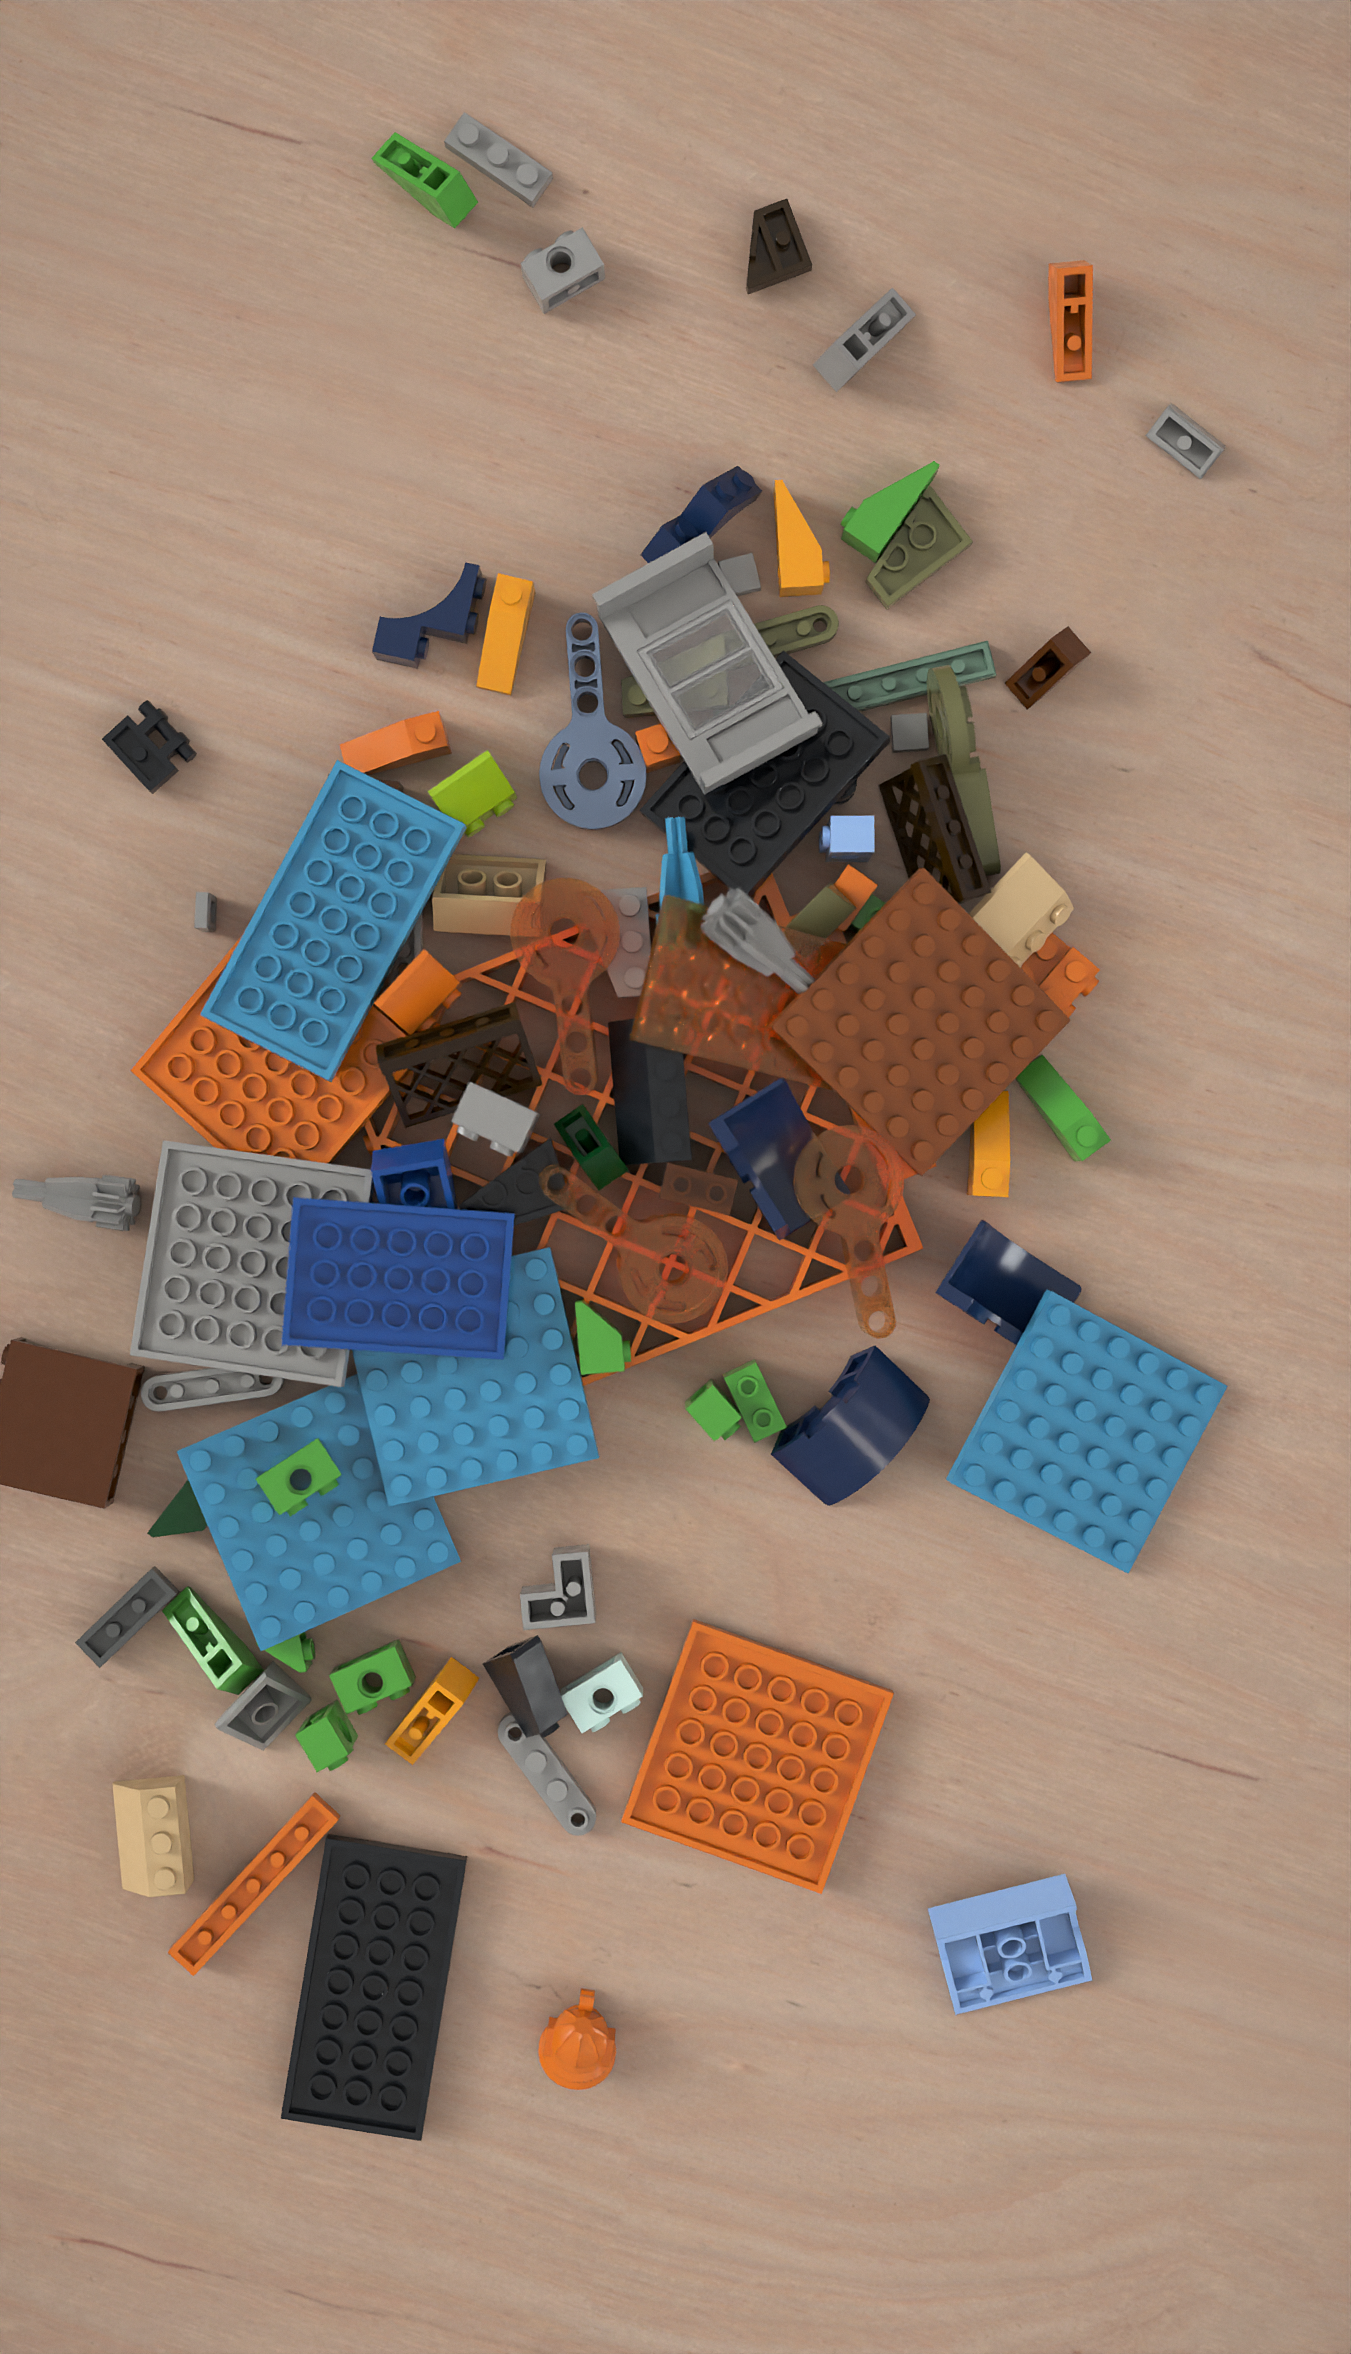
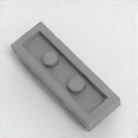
M465 112L444 141L445 147L532 208L553 179L551 171Z

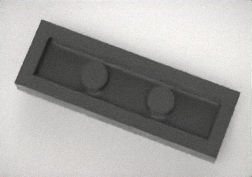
M154 1566L75 1643L99 1668L102 1667L179 1590Z

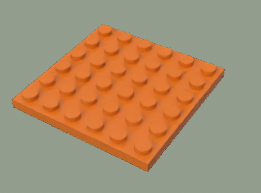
M240 937L130 1071L215 1148L332 1164L391 1094L385 1075H382L378 1064L376 1045L399 1039L409 1034L373 1003L332 1082H329L202 1017L200 1013L241 939ZM406 1068L393 1072L395 1080L401 1082L410 1070Z
M693 1619L621 1822L822 1894L893 1698V1690Z

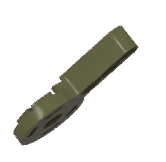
M950 665L930 668L927 673V698L938 756L945 754L947 756L985 875L1000 874L1001 864L986 768L981 769L979 756L970 758V753L976 752L974 722H968V718L973 717L966 686L959 687Z

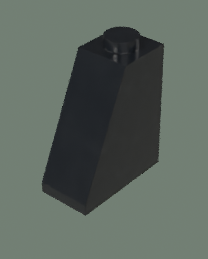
M538 1635L509 1645L483 1663L526 1738L538 1734L541 1738H544L560 1727L557 1722L567 1715V1711L542 1641Z

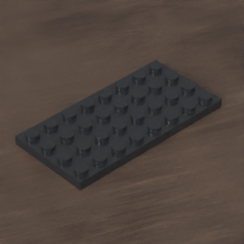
M332 1834L327 1835L281 2119L417 2141L422 2140L468 1856Z

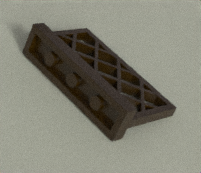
M946 754L918 760L910 765L911 768L878 785L909 879L919 869L917 864V857L919 855L925 860L923 868L931 875L934 867L941 872L939 884L946 891L948 886H950L952 894L949 891L947 892L959 904L991 893ZM915 782H916L918 791L914 789ZM893 787L903 792L900 804L896 800ZM912 799L919 804L916 815L909 811ZM926 816H927L929 825L925 823V821H926ZM907 821L914 826L912 837L908 836L906 830ZM923 833L930 838L928 849L920 845ZM937 851L939 852L941 860L938 857H936Z
M515 1002L376 1045L379 1067L382 1075H385L405 1128L455 1113L469 1082L476 1084L481 1074L497 1080L489 1091L502 1097L542 1085V1080ZM514 1034L518 1035L520 1042L513 1053L497 1047L502 1038ZM477 1046L486 1050L479 1064L463 1058L467 1049ZM522 1052H524L525 1058L520 1056ZM493 1054L509 1060L502 1073L486 1067ZM442 1057L451 1061V1064L443 1075L428 1069L432 1060ZM515 1063L529 1068L532 1076L516 1080L508 1075ZM458 1064L474 1071L467 1084L451 1078ZM407 1068L417 1074L409 1086L396 1081L393 1072ZM423 1076L440 1082L433 1095L416 1089ZM446 1085L462 1091L457 1100L448 1102L439 1098ZM400 1091H402V1092L405 1093L404 1096H403V1098H402V1095H401ZM412 1096L428 1102L424 1110L409 1115L406 1105Z

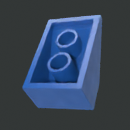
M444 1139L373 1151L371 1174L379 1204L458 1209L452 1170Z

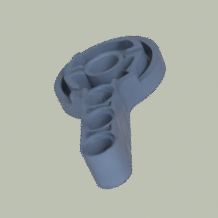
M581 612L572 615L566 624L572 719L569 725L556 734L547 745L540 763L539 779L545 800L561 819L579 828L598 830L612 827L622 822L636 809L642 799L646 786V765L641 750L634 739L623 729L610 723L605 716L598 625L591 615ZM584 622L592 627L593 632L588 639L578 640L572 635L573 628L578 623ZM581 659H590L595 664V671L588 677L579 676L575 672L577 662ZM592 695L598 700V706L594 712L583 713L579 710L578 701L582 696ZM564 743H567L570 745V748L567 745H563L561 748L560 746ZM623 745H624L625 749L627 750V752L629 753V755H630V757H631V759H632V761H633V764H631V761H630V759H629V756L627 755L626 751L623 749ZM560 748L559 754H558V756H557V758H556V761H555V764H554V768L552 769V765H553L554 759H555V757H556V755H557V753H558V749ZM597 762L605 767L607 780L601 788L591 790L581 784L579 774L585 764ZM623 783H624V784H625V788H624V791H623V794H622L620 800L618 801V805H619V806H617V805H616V802H617V800L619 799V797H620V795H621V792H622V789H623ZM553 786H555V789H556V791H557V794L559 795L560 799L563 801L564 806L562 805V802H561V801L559 800V798L557 797V795H556V793H555V791H554V789H553ZM563 789H565V792H566L568 798H569L570 801L575 805V807H573V805L568 801V799L566 798V796H565V794H564Z

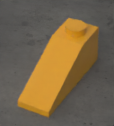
M775 480L773 497L779 597L822 595L824 583L830 582L829 561H823L822 549L782 480Z
M498 573L488 615L476 684L477 688L511 696L536 593L533 581Z
M1003 1091L971 1124L967 1195L1009 1197V1091Z
M451 1657L385 1742V1745L413 1765L465 1703L480 1678Z

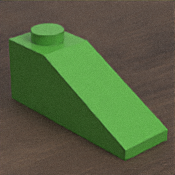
M396 132L371 158L380 169L432 215L454 229L478 203L460 171Z
M933 461L864 499L858 509L852 506L840 524L844 527L841 540L876 563L936 477L940 465Z
M1043 1055L1032 1061L1015 1078L1074 1161L1085 1160L1111 1141L1091 1111Z
M187 1586L162 1610L216 1689L239 1695L264 1671L246 1644L191 1587Z

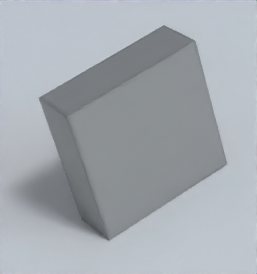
M753 553L718 561V566L737 596L761 591Z
M927 713L891 715L892 753L928 751Z
M196 892L194 928L203 932H214L216 930L217 898L209 892Z

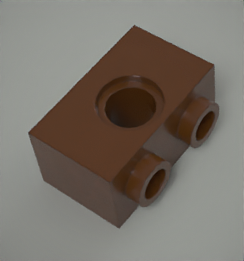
M667 1163L659 1198L730 1215L739 1180Z

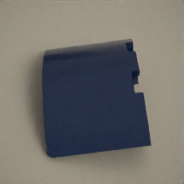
M785 1078L776 1080L708 1123L742 1182L745 1184L751 1181L754 1187L749 1192L779 1241L849 1198L850 1190L814 1134Z
M981 1220L935 1293L983 1325H985L987 1320L992 1321L997 1325L994 1331L1017 1346L1046 1289L1075 1303L1082 1288L1012 1242L988 1222Z
M876 1345L850 1356L843 1372L828 1391L832 1395L831 1399L821 1409L813 1406L803 1416L787 1425V1428L781 1430L771 1452V1455L828 1506L838 1503L858 1491L893 1460L918 1427L930 1403L928 1395Z

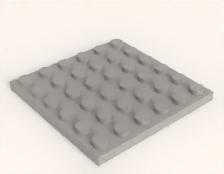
M163 1140L130 1355L344 1387L349 1349L281 1345L293 1197L372 1203L375 1185L371 1170Z

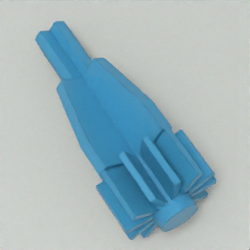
M685 817L667 818L665 822L668 854H664L662 857L659 893L660 914H656L658 945L674 944V950L696 949V942L711 941V938L701 928V925L706 922L703 916L708 914V910H704L703 888L694 852H688Z

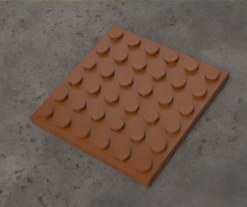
M919 868L820 971L808 989L799 993L769 1027L918 1175L923 1176L1071 1020L925 868Z

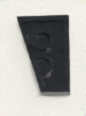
M551 1137L458 1205L459 1210L515 1214V1226L573 1207Z

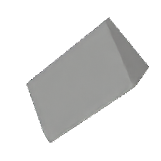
M1172 403L1168 405L1145 435L1200 479H1202L1226 448L1222 442Z

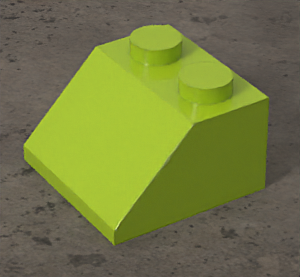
M488 750L428 791L442 813L466 825L463 835L466 834L468 838L481 831L485 827L483 822L495 814L496 817H500L514 807L512 801L517 799L515 791Z

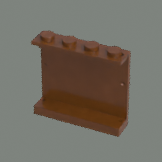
M23 1337L11 1340L10 1344H7V1347L5 1346L1 1358V1363L5 1365L2 1379H0V1485L105 1509L114 1502L145 1366L134 1363L121 1365L27 1343V1338Z

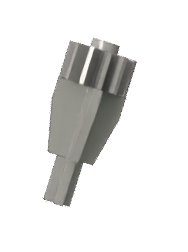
M732 888L729 889L726 898L721 894L711 903L708 908V914L703 916L706 922L701 925V928L708 937L723 950L727 951L733 958L768 977L772 973H776L798 994L806 991L809 985L814 982V978L792 959L795 956V950L776 922L761 910L740 888H737L735 891Z
M103 1175L102 1178H47L45 1182L15 1179L13 1183V1198L40 1201L43 1208L75 1220L96 1221V1227L129 1231L130 1224H135L134 1217L139 1214L141 1197L136 1195L140 1186L135 1185L136 1179Z

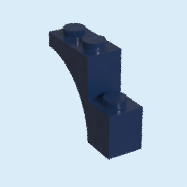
M739 466L708 481L701 486L681 515L660 527L641 553V556L650 563L705 532L711 539L730 519L753 503L762 493V490L755 484L753 477Z
M465 562L463 572L454 589L442 602L428 611L405 618L379 617L372 653L376 660L418 669L420 659L425 660L428 653L429 638H425V635L467 644L469 634L474 635L478 625L479 613L474 612L477 599H483L486 589V578H482L480 566Z

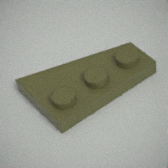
M930 485L866 578L865 582L886 610L969 548L973 543Z

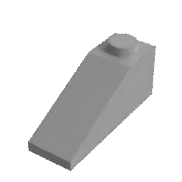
M892 287L845 331L813 366L836 392L839 391L916 314Z

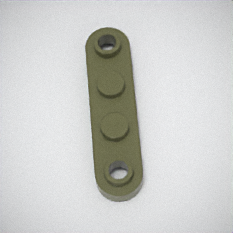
M818 605L755 623L754 625L774 658H777L783 650L790 654L828 643L836 635L839 621L836 613L831 608ZM817 621H822L826 625V630L818 632L814 629L813 624ZM735 629L711 636L704 641L707 642L725 634L727 637V654L744 645ZM750 656L728 668V671L755 664Z

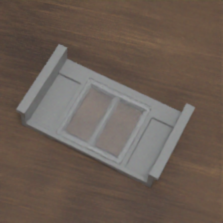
M706 532L592 594L597 605L598 617L704 794L722 784L725 785L818 733V728L822 726L820 718L815 711L808 714L715 561L713 543Z

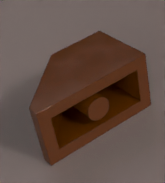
M1067 626L1047 641L1005 682V685L1028 710L1070 674L1091 652L1071 628Z

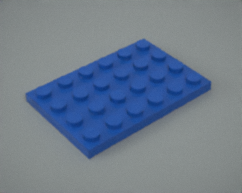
M293 1197L281 1345L504 1360L515 1214Z

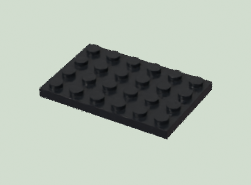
M784 650L776 658V661L808 714L815 711L820 718L822 726L818 728V733L706 794L702 792L685 761H683L640 809L642 815L664 834H666L665 820L667 818L685 817L688 852H694L695 860L729 889L732 888L735 891L737 888H740L748 897L755 893L891 742L888 734ZM763 675L755 681L736 704L769 687Z

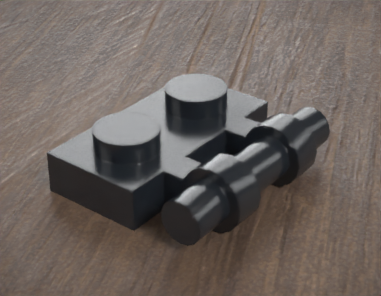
M147 700L138 708L145 717L139 725L127 715L102 740L148 791L154 794L179 771L170 761L174 755L179 754L188 763L197 753L189 745L190 740L183 732L178 733L167 721L168 716L161 708L156 709ZM155 730L167 741L160 749L148 737Z

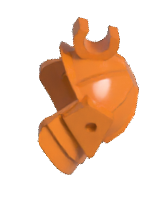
M581 1988L579 2004L564 2010L558 2018L549 2017L548 2027L545 2028L540 2037L538 2055L544 2072L556 2084L568 2089L584 2090L598 2085L609 2075L615 2062L616 2029L609 2028L605 2018L593 2008L594 1990Z

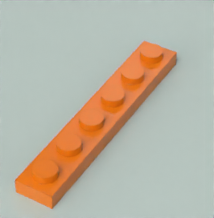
M314 1792L170 1947L168 1953L194 1976L339 1820L340 1815Z

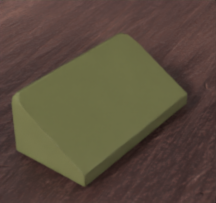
M829 883L782 930V933L793 949L806 959L856 907L832 883Z

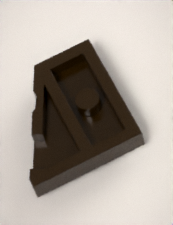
M787 198L754 211L746 284L748 295L812 271V262Z

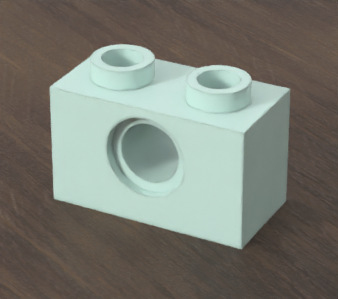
M622 1652L561 1688L560 1694L566 1709L580 1732L584 1733L589 1729L592 1732H596L610 1722L609 1717L620 1710L624 1714L637 1707L641 1703L639 1698L643 1697V1687ZM605 1688L610 1690L614 1697L609 1702L601 1703L595 1699L594 1693L598 1689Z

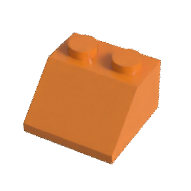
M423 949L374 1004L411 1035L433 1028L438 1021L434 1016L443 1007L448 1010L462 996L459 989L463 984Z

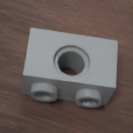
M583 227L575 232L570 230L561 234L553 245L544 250L542 248L533 250L521 262L523 279L544 314L605 279L604 264ZM559 263H565L570 266L564 273H558L553 270V267Z

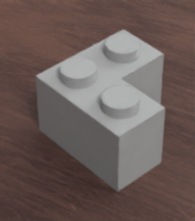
M469 1082L451 1122L459 1125L457 1133L474 1141H477L479 1135L492 1141L490 1148L512 1157L514 1152H524L541 1114Z
M589 1544L554 1548L552 1560L555 1583L523 1586L520 1592L523 1630L591 1624L596 1621Z

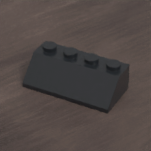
M680 1014L648 1016L608 1022L619 1157L625 1165L692 1160Z

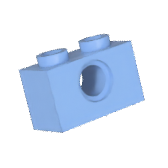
M830 816L826 826H822V831H819V853H825V862H868L874 853V816Z

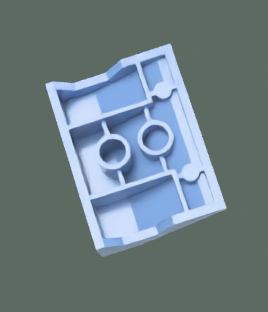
M1066 1874L928 1908L955 2015L1092 1981L1088 1957L1075 1911L1077 1906Z

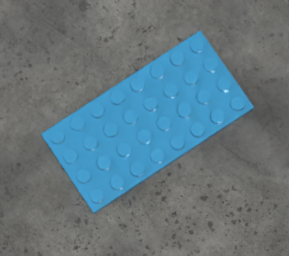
M337 760L200 1015L332 1082L463 836L466 825Z

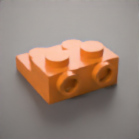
M1053 932L1046 938L1041 949L1033 952L1021 966V969L1068 1018L1076 1009L1071 1003L1081 993L1086 997L1099 982L1095 975L1100 969L1074 947L1070 948Z

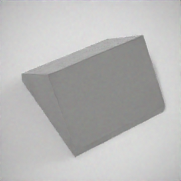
M272 1661L221 1715L215 1726L218 1730L264 1751L312 1699L286 1672Z

